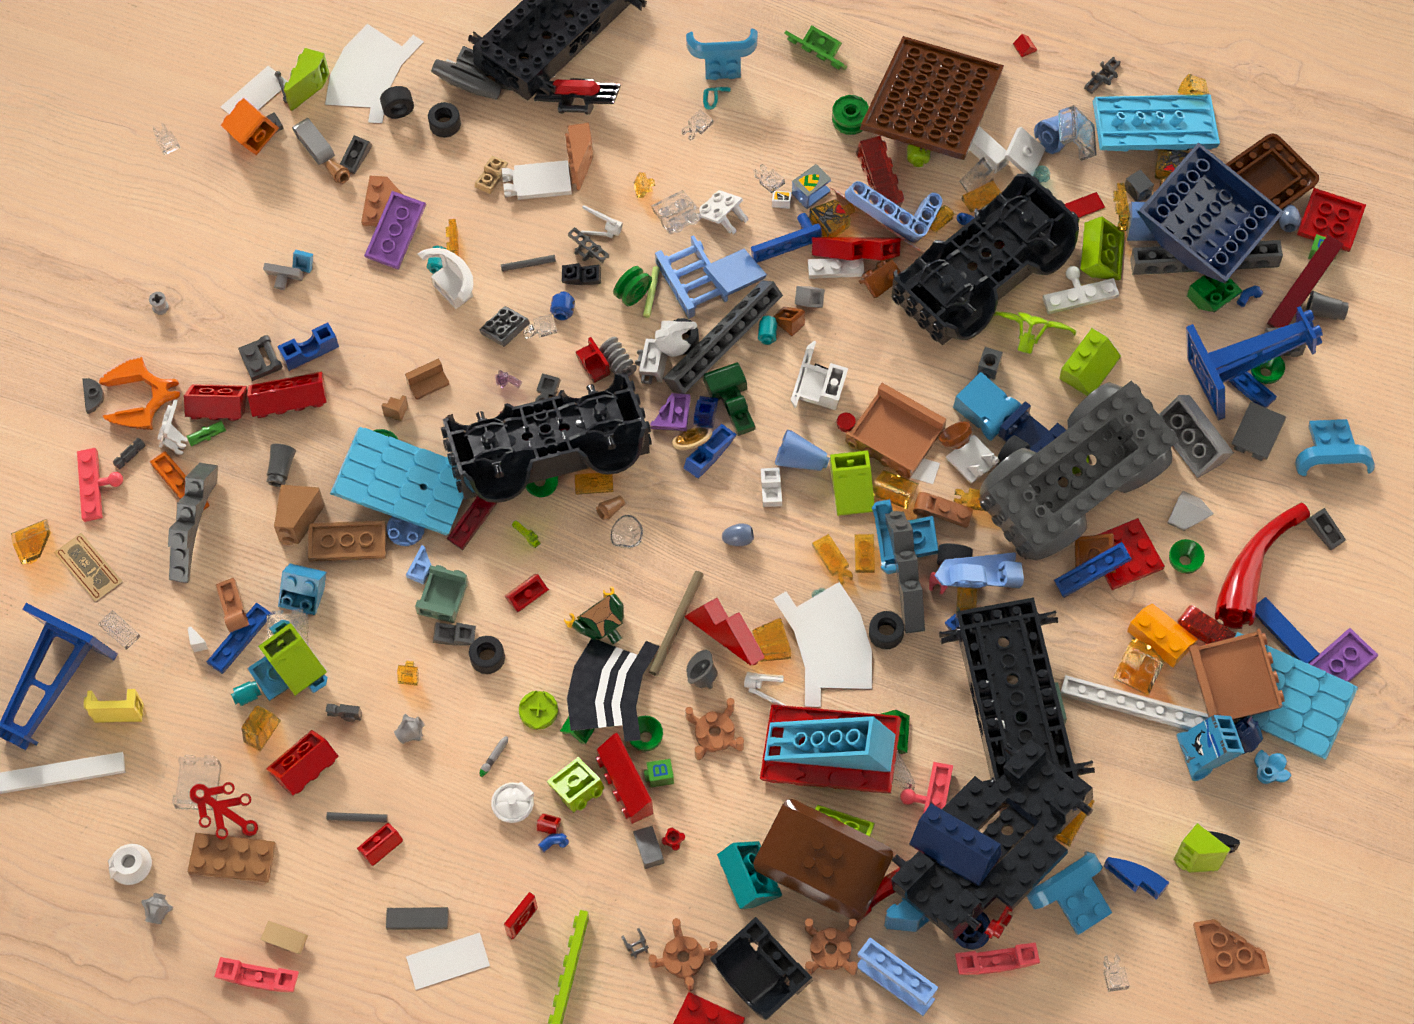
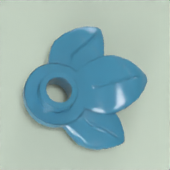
M1263 750L1256 754L1254 762L1258 767L1256 773L1261 783L1269 784L1273 781L1282 783L1289 780L1291 773L1284 769L1287 760L1283 754L1275 753L1269 756Z

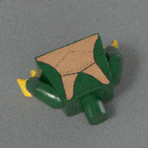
M610 587L611 593H606L603 590L604 598L577 617L578 620H576L574 614L570 613L569 616L572 620L566 621L564 619L566 626L591 639L597 638L600 640L607 635L612 644L621 640L622 637L616 628L623 624L624 605L615 594L614 587Z

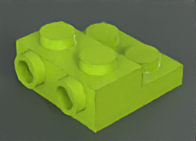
M579 757L547 781L548 785L560 796L562 802L573 813L577 810H583L589 800L600 797L605 789L601 779Z

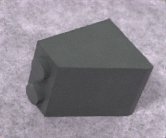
M1250 402L1232 441V445L1235 446L1234 450L1241 453L1248 451L1252 453L1251 457L1262 461L1263 458L1267 460L1285 423L1286 416Z

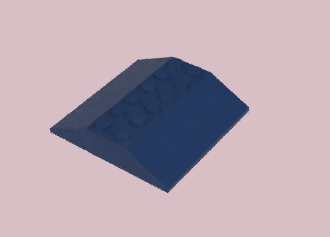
M1199 142L1138 211V214L1159 245L1189 269L1223 283L1230 278L1284 213L1283 210Z

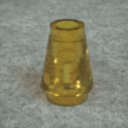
M946 205L940 207L930 229L938 232V230L953 220L954 212Z

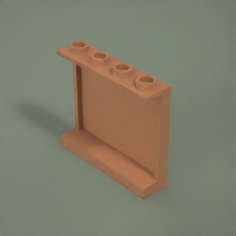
M881 383L878 387L877 395L851 432L847 431L845 442L854 449L868 450L869 458H875L883 466L890 467L900 476H906L910 479L945 429L947 419L888 385Z
M1260 628L1256 632L1202 646H1189V652L1208 718L1213 715L1231 716L1233 720H1237L1246 716L1282 708V702H1285L1282 690L1278 691L1276 683H1279L1276 671H1272L1270 664H1273L1271 652L1267 653L1265 645H1268L1265 633L1261 634Z

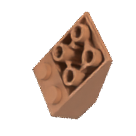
M589 123L569 125L568 133H565L572 184H576L577 191L580 190L593 160Z

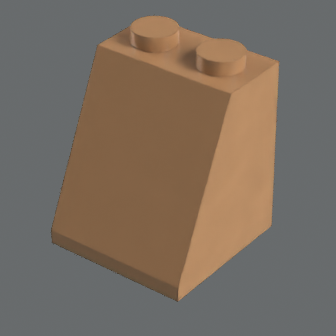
M281 485L274 528L281 543L285 545L299 544L309 530V523H314L323 510L325 503L319 487Z

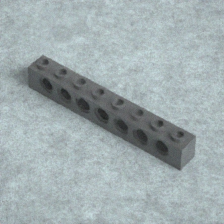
M1260 241L1237 269L1279 267L1283 257L1281 241ZM1162 246L1139 247L1132 250L1130 258L1132 275L1196 272L1186 267Z
M762 280L663 378L672 392L685 394L783 296L774 281Z

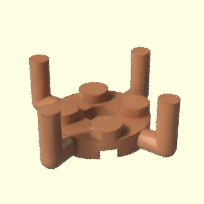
M733 698L727 699V708L723 714L710 711L699 719L694 716L692 707L685 709L686 720L696 725L695 737L699 746H696L694 750L697 760H701L707 751H723L729 746L738 751L744 749L743 737L734 739L735 728L730 719L735 710ZM717 728L721 733L714 737L709 734V731Z
M675 918L672 921L675 938L665 945L663 958L657 959L653 954L649 956V966L651 968L665 966L669 973L684 979L686 989L692 991L694 989L692 977L701 969L704 957L714 955L718 951V944L712 941L709 944V948L702 949L695 938L683 936L681 922L678 918ZM680 953H687L689 960L680 962L677 958Z
M808 918L805 920V931L813 938L810 944V953L813 961H808L805 964V970L810 975L818 967L825 970H837L843 967L851 975L857 973L858 964L854 961L849 962L852 948L849 937L856 931V919H850L848 927L843 932L833 927L818 932L813 927L812 919ZM827 945H834L837 951L834 954H828L825 951V947Z

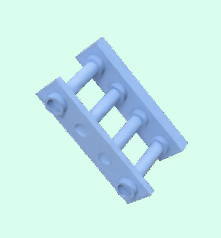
M694 235L691 236L690 247L673 255L665 256L662 250L655 252V263L660 268L662 275L688 319L695 316L697 305L720 295L724 302L728 301V296L725 297L715 284L716 289L694 299L689 298L687 295L688 291L712 281L707 275L688 284L680 283L679 279L681 276L711 264L704 253L701 241H697ZM693 253L699 259V261L677 271L676 269L673 270L670 266L671 263Z
M872 938L867 940L857 954L861 958L857 968L920 1015L924 1016L935 1001L933 995L938 990V987Z

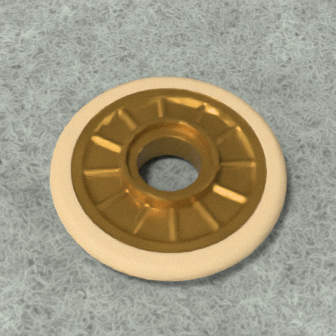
M706 426L689 428L687 431H682L673 439V447L678 450H689L701 446L711 438L712 430Z

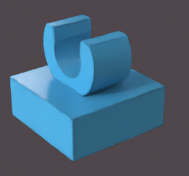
M295 250L293 252L292 268H298L303 272L310 273L312 271L313 254Z

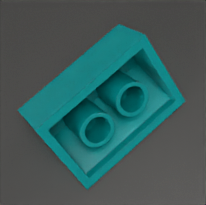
M759 841L732 843L717 854L740 909L755 908L783 896L777 882L759 874L754 868L755 857L761 848Z

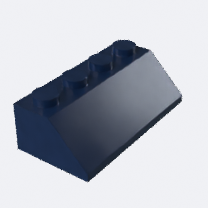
M932 803L919 819L909 843L911 847L921 851L926 856L978 887L1002 855L1000 843Z

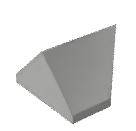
M1183 491L1175 504L1168 524L1185 531L1212 516L1213 512L1200 498Z

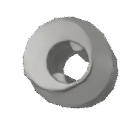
M609 338L601 345L600 351L608 361L611 371L614 374L632 375L636 371L637 366L632 365L633 360L629 359V354H625L626 349L621 348L622 343L618 342V338Z

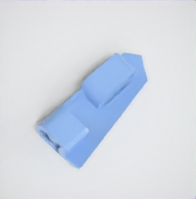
M1015 552L945 559L934 575L941 585L966 588L996 586L1019 589L1024 582L1022 563L1015 562Z

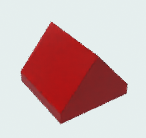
M1021 34L1013 43L1021 57L1037 51L1029 36Z
M542 813L537 820V831L557 834L561 818Z

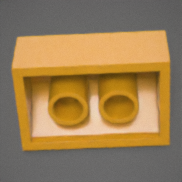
M1153 603L1143 608L1130 622L1127 632L1173 668L1188 653L1189 646H1193L1198 642L1196 637Z

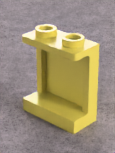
M127 689V700L98 701L92 691H87V697H84V709L88 711L89 716L92 717L95 723L142 722L144 703L136 689Z

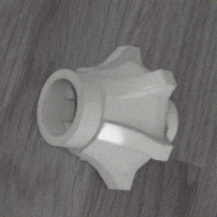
M404 714L401 724L394 733L402 744L412 740L421 741L423 736L422 728L425 725L418 716L413 718Z
M154 893L153 897L142 900L141 903L145 909L146 922L161 924L165 915L173 910V906L165 899L166 895Z

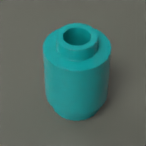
M433 246V248L446 249L443 246ZM440 257L428 258L427 269L431 273L435 274L443 268Z
M763 316L759 321L758 340L762 344L770 345L776 341L777 322L772 316Z
M248 681L233 688L234 693L231 694L235 705L239 703L240 706L248 704L262 695L256 681Z

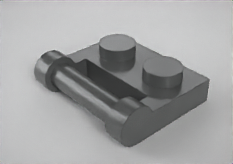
M264 335L259 340L238 348L252 381L279 371L283 367L281 361L275 355L271 346V339L268 335ZM262 347L265 348L271 362L268 366H266L259 351Z

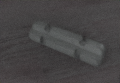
M140 438L132 442L133 445L130 444L120 454V457H116L113 460L116 468L121 469L125 466V462L128 463L138 453V450L145 447V443Z

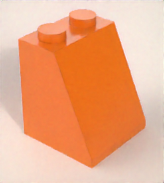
M244 98L235 105V108L224 118L221 124L231 136L255 155L261 151L279 129L278 126Z

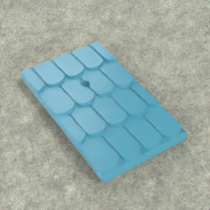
M1211 95L1095 97L1092 101L1100 150L1193 149L1198 142L1206 149L1211 150L1217 148L1220 144Z
M359 427L356 431L330 492L331 495L443 535L449 534L463 500L462 492L458 493L457 481L453 477L451 468L454 466L449 464L448 457Z
M1237 632L1235 637L1241 636V635H1244V634H1241V633ZM1265 645L1267 653L1271 652L1273 664L1270 665L1272 671L1277 672L1279 683H1276L1278 691L1282 690L1285 702H1282V708L1252 715L1253 719L1258 721L1262 731L1326 760L1358 687Z

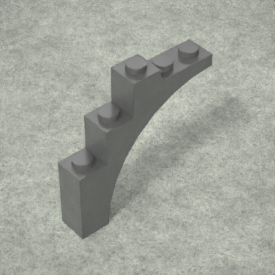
M199 463L185 477V495L177 502L176 522L169 528V580L185 583L190 581L195 538L207 499L217 484L218 465Z
M892 511L885 514V522L895 560L905 633L925 631L923 592L919 582L918 559L914 551L913 529L910 521H907L904 511Z

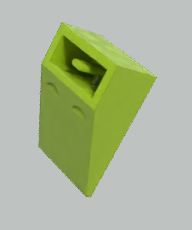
M304 48L302 54H299L297 65L292 69L290 79L284 85L286 101L291 111L323 88L330 74L325 53Z
M868 450L830 454V471L837 516L873 512L872 506L875 503Z
M291 623L258 646L295 696L327 673Z

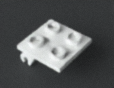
M721 190L715 192L695 212V215L718 224L721 223L733 235L736 233V229L726 217L731 210L742 222L746 223L749 220L739 207L743 199Z
M174 400L172 406L168 405L157 439L161 440L159 447L162 448L164 445L174 450L175 454L182 455L183 451L178 450V448L184 449L186 444L181 443V441L187 442L188 439L171 424L178 401Z
M975 435L970 437L969 443L960 449L953 450L946 456V459L970 484L999 463L998 457Z

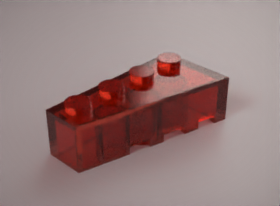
M876 136L860 141L856 155L857 158H861L862 170L867 171L868 185L901 207L904 195L898 189V177L896 174H893V163L891 157L887 156L885 140L882 141L881 136Z

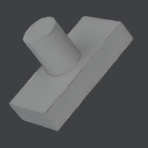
M264 263L263 267L267 275L277 276L274 285L276 289L285 290L288 278L303 280L304 273L298 268Z

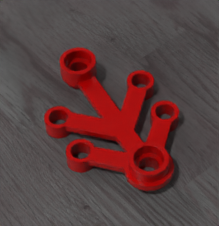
M226 782L223 786L208 788L204 784H196L190 789L189 796L191 801L198 806L200 817L198 823L200 827L208 828L211 824V818L207 816L206 804L213 808L217 829L215 835L218 839L223 840L228 836V830L224 826L223 815L239 825L243 835L252 837L257 833L258 824L255 821H246L228 808L238 805L248 806L252 800L249 794L244 793L240 797L217 801L211 796L222 793L226 795L232 794L235 790L233 783ZM226 785H230L232 787L231 792L225 791ZM196 791H203V797H198ZM246 796L249 802L243 803L241 798ZM203 818L208 819V825H203L201 820ZM248 824H251V825L254 826V830H253V831H248V830H247V825H248ZM219 830L225 831L224 837L218 835Z
M1008 906L1005 907L998 921L992 919L985 931L989 935L988 938L992 939L995 936L999 939L1005 929L1001 924L1007 927L1013 916L1009 914V911L1012 912L1013 910Z

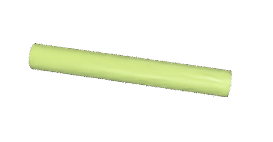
M654 266L652 269V283L648 289L643 316L647 318L651 315L660 268Z

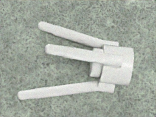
M582 206L584 210L607 221L605 225L607 232L582 230L583 234L607 236L609 238H613L614 235L619 236L623 222L614 220L587 206Z
M747 672L744 687L749 688V693L756 694L776 705H785L756 690L761 688L762 681L783 682V675Z

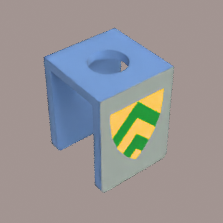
M815 164L792 181V195L808 209L830 193V189L826 184L831 181V178Z

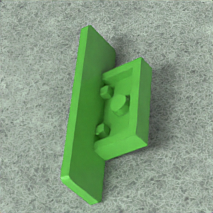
M812 25L803 40L787 30L784 32L788 36L787 40L796 45L798 42L802 44L801 48L809 53L814 51L817 53L816 57L824 62L827 59L832 62L830 65L840 70V68L846 70L847 66L834 58L842 45L837 39Z

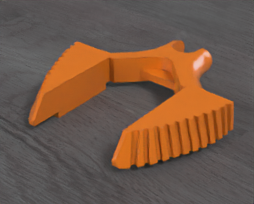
M142 357L125 361L122 365H118L115 369L108 371L99 380L100 384L107 387L144 381L152 387L153 398L146 405V408L140 407L103 415L105 420L125 427L153 430V417L157 410L164 403L180 397L179 391H168L171 387L178 386L179 381L176 379H161L154 376L147 370Z

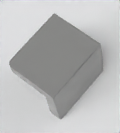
M797 286L795 304L823 308L825 289Z

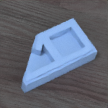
M421 545L406 573V577L424 585L430 574L429 567L431 563L423 545Z

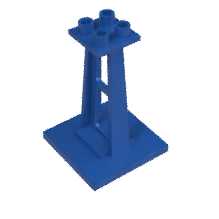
M1299 306L1296 312V323L1209 353L1204 347L1194 325L1186 327L1187 359L1218 421L1225 418V386L1223 383L1304 343L1307 344L1312 355L1316 354V346L1322 344L1321 336H1323V332L1319 325L1314 327L1312 321L1315 318L1311 310L1303 312L1301 306Z
M25 603L22 610L44 624V627L0 721V738L24 750L28 748L30 743L36 746L39 743L31 738L90 649L112 660H115L118 653L96 637L28 603ZM59 637L73 644L75 648L53 683L46 685L36 680L35 676L53 639ZM34 685L44 690L45 695L27 724L20 726L14 722V718L30 686Z

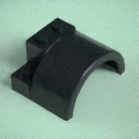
M757 917L751 920L710 958L717 971L730 987L763 1020L769 1019L792 996L798 995L813 981L812 976L793 959ZM750 943L758 945L757 951L754 950Z

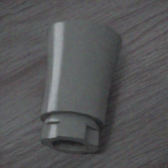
M1312 291L1308 298L1306 311L1311 310L1313 315L1318 317L1345 320L1349 306L1347 302Z
M284 444L270 445L268 477L266 481L269 485L274 487L285 485L292 460L296 453L293 447Z

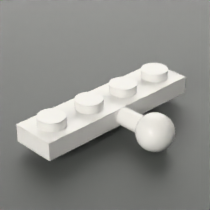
M1076 266L1069 267L1066 270V277L1072 281L1074 288L1043 295L1047 313L1052 314L1118 298L1119 292L1114 278L1081 286L1079 268Z

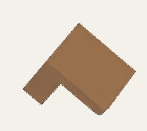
M402 395L400 400L390 397L387 404L383 403L381 407L384 416L402 421L408 408L406 396Z

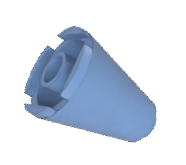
M1072 110L1041 120L1034 128L1035 139L1038 138L1041 142L1040 144L1046 148L1045 152L1050 154L1058 153L1082 126V116L1077 111Z
M786 430L782 439L783 442L776 456L775 465L817 471L827 468L830 458L827 457L825 451L792 430Z

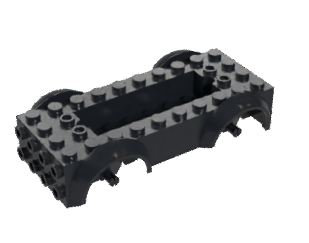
M1028 172L1017 174L994 200L980 210L974 209L975 218L946 241L935 240L921 257H918L908 268L899 274L897 270L893 272L892 300L895 304L904 308L906 314L909 317H913L922 329H926L932 339L936 342L938 341L942 346L951 338L968 340L978 335L991 321L995 314L998 300L1032 273L1040 275L1054 273L1066 263L1075 249L1080 220L1077 214L1071 212L1061 200L1054 197L1048 188L1042 186L1039 180ZM1002 241L1005 246L1002 249H997L994 247V243ZM989 252L991 256L983 257L981 253ZM970 262H974L978 265V268L971 271L967 268V265Z
M617 373L614 374L613 383L605 391L598 392L593 384H591V388L590 385H587L588 395L581 398H572L567 396L564 390H560L558 396L515 407L507 403L504 404L502 412L495 418L487 419L483 411H480V414L477 412L478 422L470 425L459 424L455 421L453 414L448 415L443 419L444 427H441L443 439L446 438L443 440L445 451L450 452L447 454L449 464L454 466L451 469L453 477L457 481L458 493L462 492L464 500L479 497L488 502L499 503L514 499L522 493L527 484L588 468L607 475L627 470L637 461L640 455L650 453L649 445H652L650 434H648L651 432L650 424L644 420L646 418L643 407L640 408L639 406L640 398L638 394L634 393L635 385L633 380L630 381L627 374ZM562 428H570L568 431H566V429L562 431L559 430Z

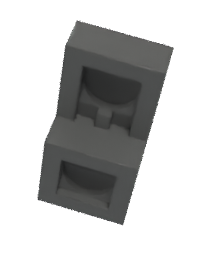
M436 622L433 643L471 645L475 638L476 626L462 623L451 625Z

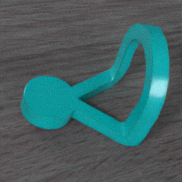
M706 88L703 92L704 107L708 110L714 109L718 102V91L730 92L731 88ZM709 91H714V102L710 106L708 104Z

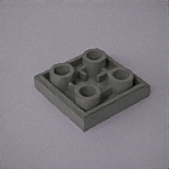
M504 306L479 330L482 335L505 347L530 324L528 318Z

